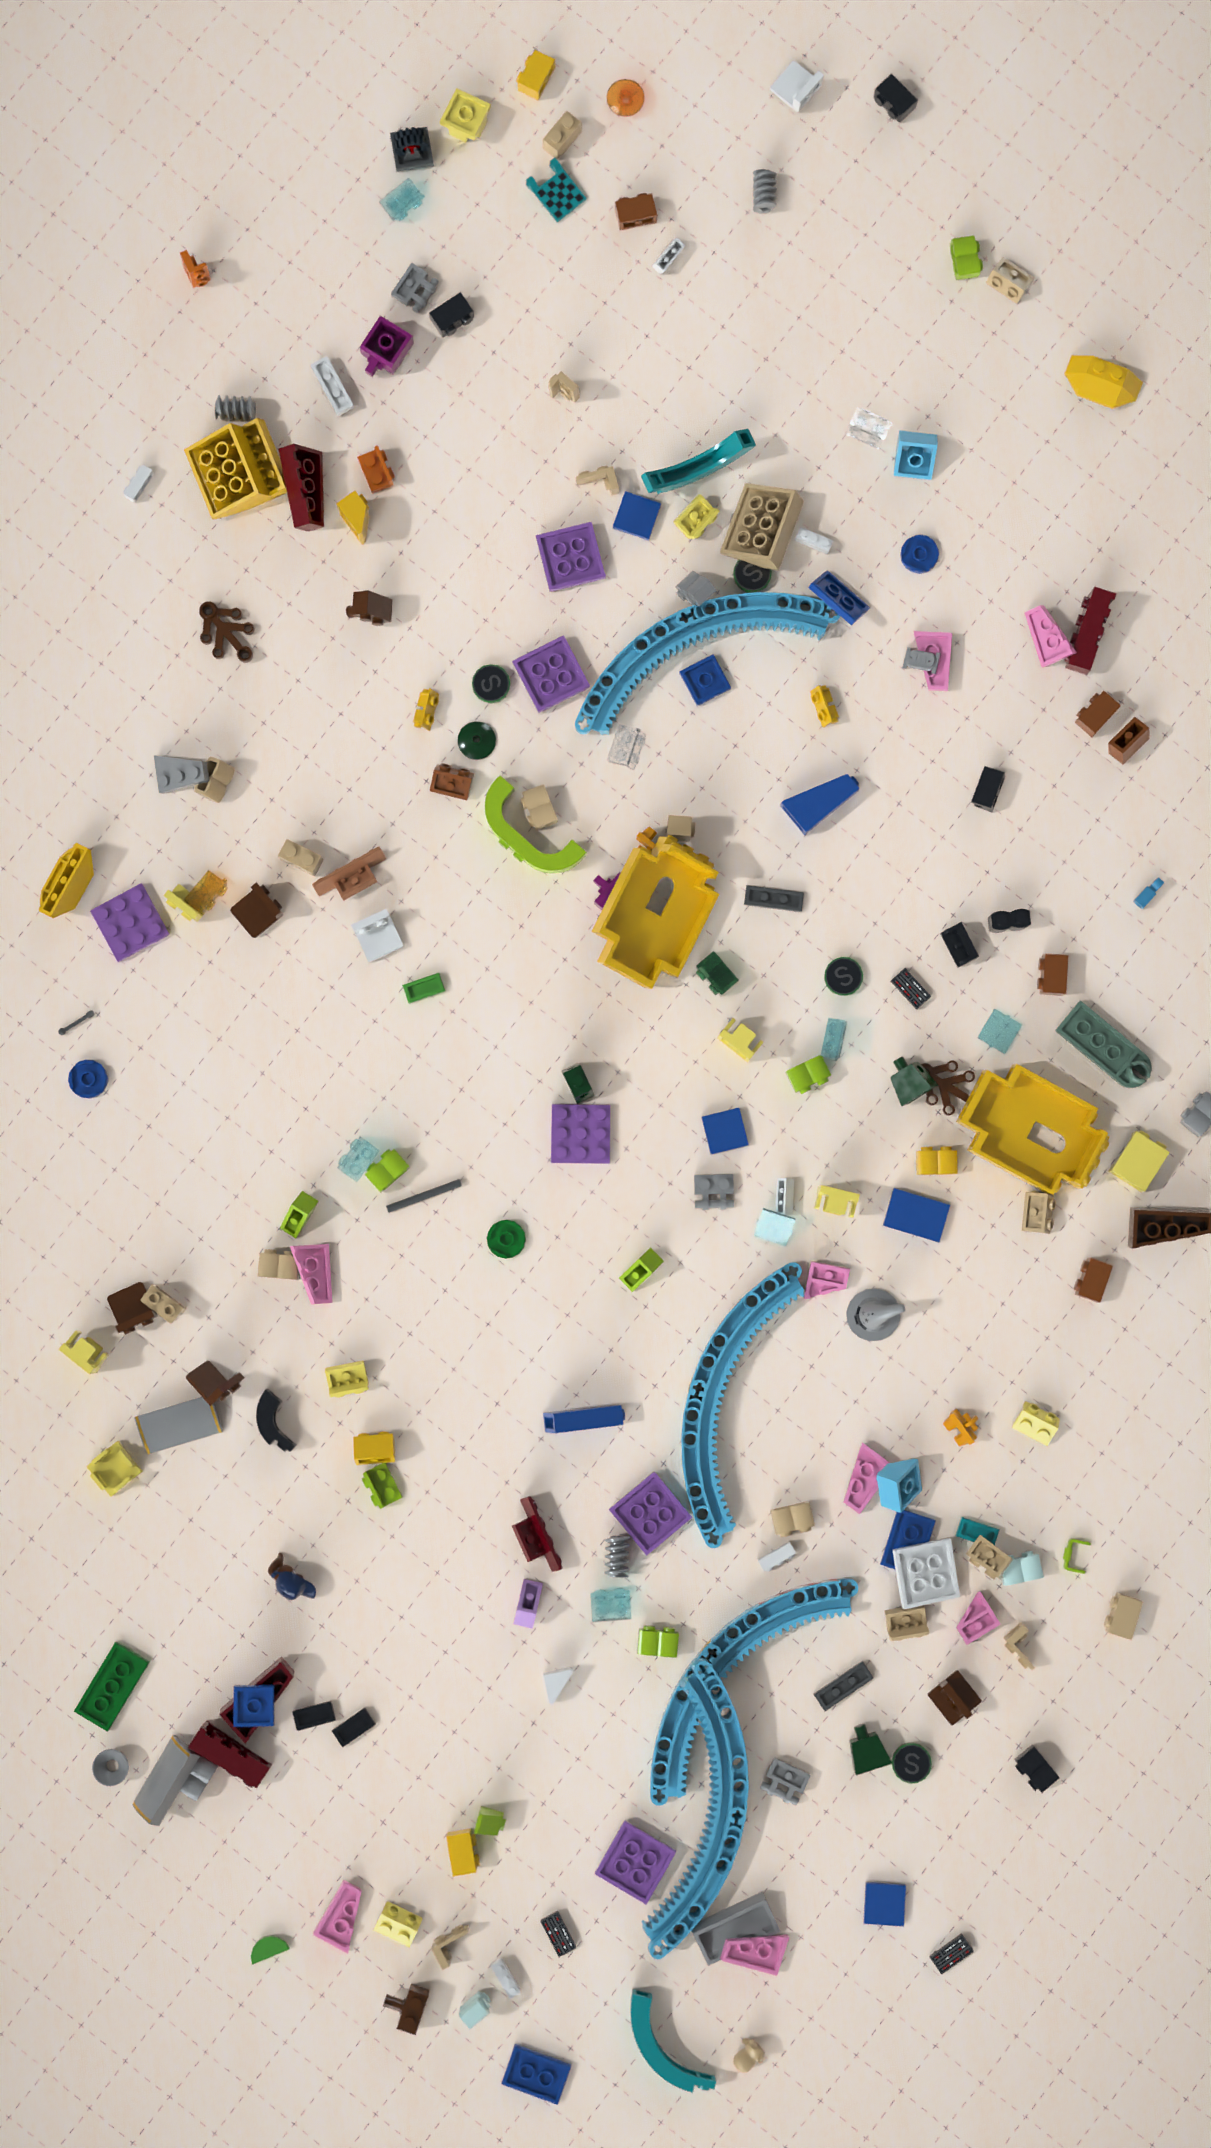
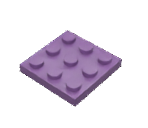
M592 522L536 535L550 592L606 579Z
M564 635L512 661L538 713L590 688Z
M142 883L90 910L117 962L170 935Z
M552 1104L551 1163L610 1164V1105Z
M655 1471L609 1508V1511L646 1556L692 1518Z
M624 1820L594 1874L647 1905L676 1854V1850Z

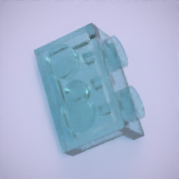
M407 178L382 198L379 203L392 221L397 219L401 221L409 215L407 211L412 207L415 210L423 204L422 199L425 198V195L419 192L410 178Z
M828 1018L821 1051L822 1057L837 1061L840 1058L847 1021Z
M361 1136L351 1143L350 1151L347 1155L344 1154L340 1158L339 1166L337 1167L356 1182L359 1181L380 1152L379 1149Z
M617 1588L614 1591L596 1590L590 1593L592 1622L632 1619L630 1590Z

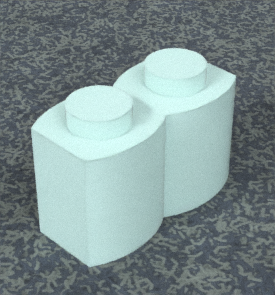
M1033 1550L1022 1552L1020 1557L1014 1558V1555H1008L1013 1560L1002 1574L1003 1585L1009 1586L1044 1578L1039 1554L1033 1553Z
M476 1992L459 2007L460 2012L458 2015L470 2030L490 2013L491 2000L485 1992Z

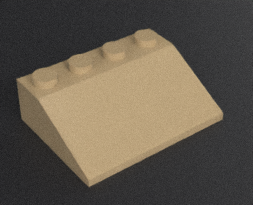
M745 483L720 553L762 568L779 570L802 508L803 499L796 490Z

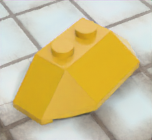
M1071 355L1064 373L1077 396L1111 409L1136 401L1143 384L1129 369L1090 355Z
M75 843L72 848L59 857L41 890L39 912L55 918L76 908L94 876L90 849Z

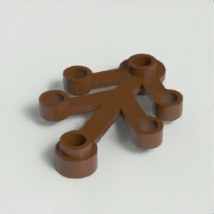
M204 602L199 608V614L204 619L203 632L200 635L201 642L205 645H209L212 642L210 630L211 623L213 622L217 627L215 648L212 650L214 658L222 659L224 657L223 640L225 636L236 649L238 659L243 663L250 662L253 658L252 650L247 646H242L231 631L252 635L254 633V626L249 622L244 624L222 622L218 616L231 617L235 621L242 618L241 610L239 608H217L213 602ZM207 609H212L210 615L206 614ZM235 611L239 612L238 617L233 616ZM247 626L252 627L251 631L249 632L245 631V628ZM208 635L210 637L208 641H203L204 636ZM217 650L222 651L220 656L215 655ZM243 653H249L248 658H242Z
M951 1060L947 1064L935 1067L927 1063L921 1064L938 1084L943 1103V1113L946 1116L954 1114L955 1107L951 1104L949 1093L964 1102L967 1101L969 1095L953 1086V1084L972 1082L975 1079L974 1072L968 1070L961 1075L942 1079L935 1074L946 1071L955 1072L958 1069L956 1061ZM950 1063L955 1064L954 1070L949 1069ZM966 1073H970L972 1075L971 1080L966 1079ZM932 1089L926 1093V1103L930 1106L938 1102V1097ZM930 1096L935 1097L934 1103L929 1102ZM947 1106H950L952 1108L951 1113H947L945 1111V1108Z

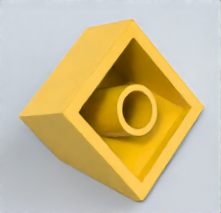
M354 490L336 503L340 516L363 545L366 541L370 517L368 510L370 508L365 497L362 494L358 495Z

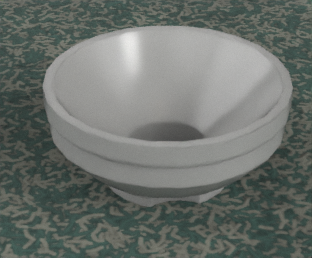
M107 1749L100 1752L92 1764V1772L95 1779L105 1786L120 1784L126 1778L129 1771L127 1757L116 1749ZM109 1760L117 1761L118 1769L116 1771H110L107 1768Z

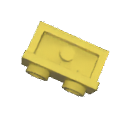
M698 494L673 523L688 539H697L704 533L703 529L717 519L716 515L720 511L717 508H713L701 494Z
M180 884L172 892L167 890L163 895L168 899L166 903L173 909H176V907L183 911L181 915L189 921L193 919L198 922L209 909L205 903Z
M364 1360L325 1368L330 1397L340 1398L346 1394H360L369 1389Z
M1025 1401L1012 1428L1048 1446L1059 1428L1060 1419L1055 1414L1040 1409L1036 1404Z
M387 1901L374 1927V1931L410 1947L419 1929L422 1917Z

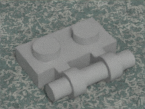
M411 263L391 292V296L406 306L412 300L415 302L412 310L419 313L421 308L426 306L429 296L436 291L439 281L433 277L429 283L425 280L428 272ZM420 287H423L425 290L421 296H418L416 294Z
M733 1174L694 1175V1195H702V1200H695V1208H703V1210L720 1208V1210H726V1208L734 1207V1200H726V1194H734ZM708 1194H720V1200H709Z
M774 1757L766 1774V1777L772 1779V1782L769 1784L763 1781L760 1788L767 1791L766 1794L770 1796L775 1795L783 1799V1802L787 1804L797 1805L799 1798L793 1796L795 1791L803 1794L811 1775ZM781 1783L789 1788L785 1792L777 1788V1786Z

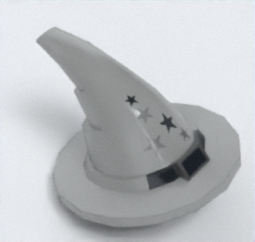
M877 1288L865 1289L856 1294L849 1302L846 1311L847 1323L851 1331L861 1339L868 1341L883 1340L891 1336L897 1329L901 1318L900 1313L905 1312L904 1304H898L896 1299L887 1291Z

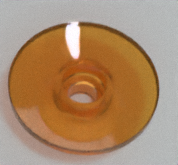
M618 80L608 89L607 104L611 111L619 116H632L638 113L644 104V91L633 80ZM623 99H628L629 102L624 103V102H622V100H623Z

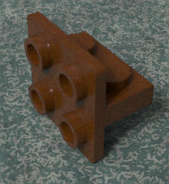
M958 1670L927 1694L950 1725H954L963 1717L966 1719L973 1715L971 1710L982 1702Z

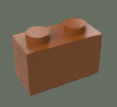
M641 193L633 198L622 197L615 201V212L619 230L657 223V212L652 193Z
M1104 690L1100 695L1096 692L1089 700L1091 705L1087 709L1083 707L1076 714L1078 719L1075 723L1090 737H1093L1121 706Z
M1134 717L1108 742L1109 755L1124 765L1149 740V727Z
M1044 954L1042 958H1039L1038 970H1041V978L1037 980V989H1040V994L1064 996L1066 994L1069 955Z
M1093 1258L1084 1260L1080 1268L1082 1272L1081 1278L1077 1279L1074 1285L1075 1295L1100 1303L1113 1265Z

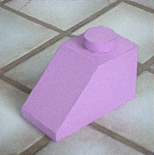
M527 1579L523 1580L514 1619L515 1625L533 1629L543 1583Z

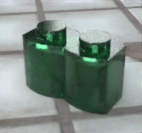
M714 951L696 965L697 971L695 973L702 981L706 980L710 984L708 988L715 996L719 994L722 997L739 982L735 974Z

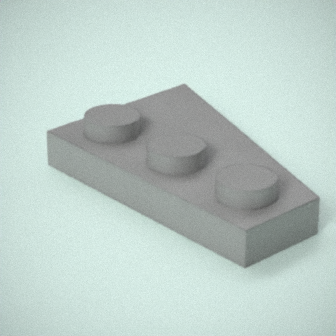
M154 755L159 793L164 794L209 781L207 762Z

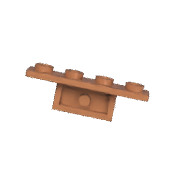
M378 846L327 876L318 879L312 886L318 896L336 888L344 901L377 882L370 868L384 861L386 857Z

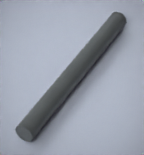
M457 1179L386 1206L387 1211L390 1213L461 1187V1181Z

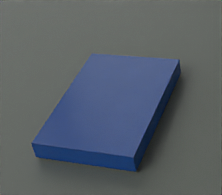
M828 570L808 587L851 626L870 609L864 601Z
M893 1188L882 1226L940 1243L950 1205Z
M903 1510L901 1513L896 1512L880 1565L896 1570L892 1549L929 1542L936 1520L907 1510Z
M515 2044L501 2085L558 2105L571 2069V2064Z

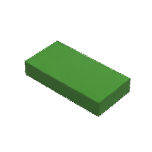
M440 973L402 985L409 1004L445 992Z

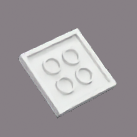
M950 1538L892 1549L903 1609L960 1597Z

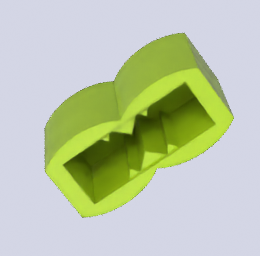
M974 235L953 238L950 241V252L956 280L979 277L981 271H983L982 259H979L977 254L980 251L979 241L975 240Z
M822 1054L785 1072L795 1093L800 1091L801 1094L810 1091V1086L817 1083L820 1086L828 1082V1077L831 1076Z
M390 1149L386 1150L380 1156L382 1160L377 1164L373 1162L365 1169L367 1171L365 1176L380 1193L386 1190L410 1168L395 1149L392 1151Z
M644 1625L643 1628H639L637 1654L677 1658L679 1632H676L675 1628L663 1627V1630H655V1626Z

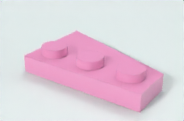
M1044 605L1025 612L1042 667H1047L1077 653Z
M913 631L919 651L931 652L935 656L936 652L941 653L936 674H932V670L924 671L928 690L948 691L952 633Z
M329 1244L290 1246L311 1304L332 1303Z
M861 1443L843 1501L859 1514L878 1490L876 1479L878 1472L890 1463L864 1443Z
M343 1880L313 1932L314 1936L347 1954L357 1915L361 1889Z
M774 1935L726 1939L720 1959L724 1962L777 1976L789 1936Z

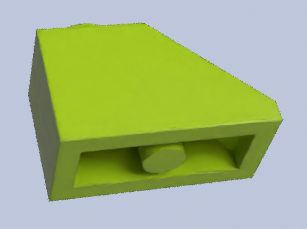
M302 1191L291 1204L280 1229L296 1239L313 1214L319 1201Z
M650 1247L619 1279L633 1292L664 1260Z
M481 1806L474 1834L498 1836L499 1830L503 1831L505 1826L504 1812Z

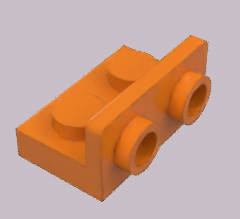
M187 250L180 252L184 270L193 288L205 286L210 281L206 263L197 265L194 256H189Z
M378 445L374 446L375 450L357 457L372 494L393 486L392 479L395 478L391 467L387 468L385 464L387 457L384 450L380 451Z

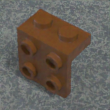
M256 882L251 886L252 891L230 909L234 917L252 938H257L284 915L280 911L283 907L276 899L272 901L268 897L270 892L264 884L259 886Z
M143 1282L133 1284L107 1297V1301L118 1324L115 1326L118 1333L124 1332L127 1335L134 1332L136 1326L141 1324L143 1327L154 1322V1318L158 1317L156 1312L141 1302V1298L147 1292Z
M210 1361L204 1362L186 1375L187 1381L210 1406L219 1400L221 1402L230 1395V1392L232 1394L241 1387L239 1383L245 1378L239 1372L229 1380H226Z

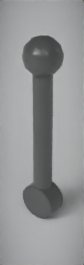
M93 1010L87 1012L85 1016L67 1027L60 1028L58 1030L59 1035H65L66 1031L87 1018L93 1017L95 1015Z

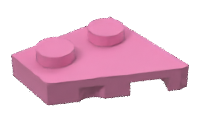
M811 1261L804 1299L846 1289L850 1268Z
M981 1591L976 1594L956 1627L966 1645L1000 1625Z

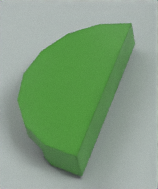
M274 1935L264 1936L256 1942L252 1949L251 1963L253 1965L289 1950L290 1947L285 1940Z

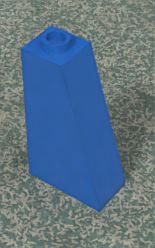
M845 774L782 801L780 807L799 830L806 835L855 795L860 789L858 787L859 782L855 777Z
M610 1405L543 1413L545 1433H563L624 1425L625 1411L622 1409V1405Z

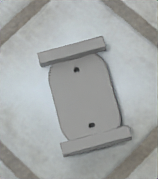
M907 647L902 668L907 669L908 666L924 671L932 670L931 673L936 674L941 653L936 652L935 656L931 652L911 650L912 648Z

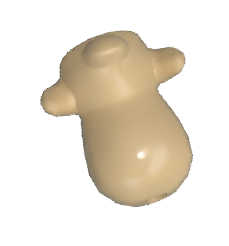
M748 2038L742 2039V2043L746 2047L739 2051L733 2059L734 2066L742 2073L750 2071L757 2060L758 2063H761L765 2055V2051L754 2039L750 2040Z

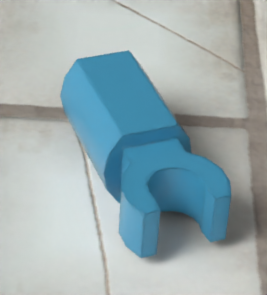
M1158 877L1149 887H1145L1133 902L1143 909L1156 895L1155 892L1164 882Z

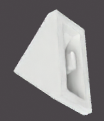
M571 1666L543 1673L550 1705L554 1704L574 1672V1668Z

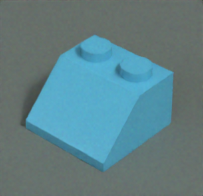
M899 430L893 476L932 480L938 447L937 434Z
M916 1458L889 1463L877 1474L876 1479L882 1507L901 1513L922 1491L919 1461Z

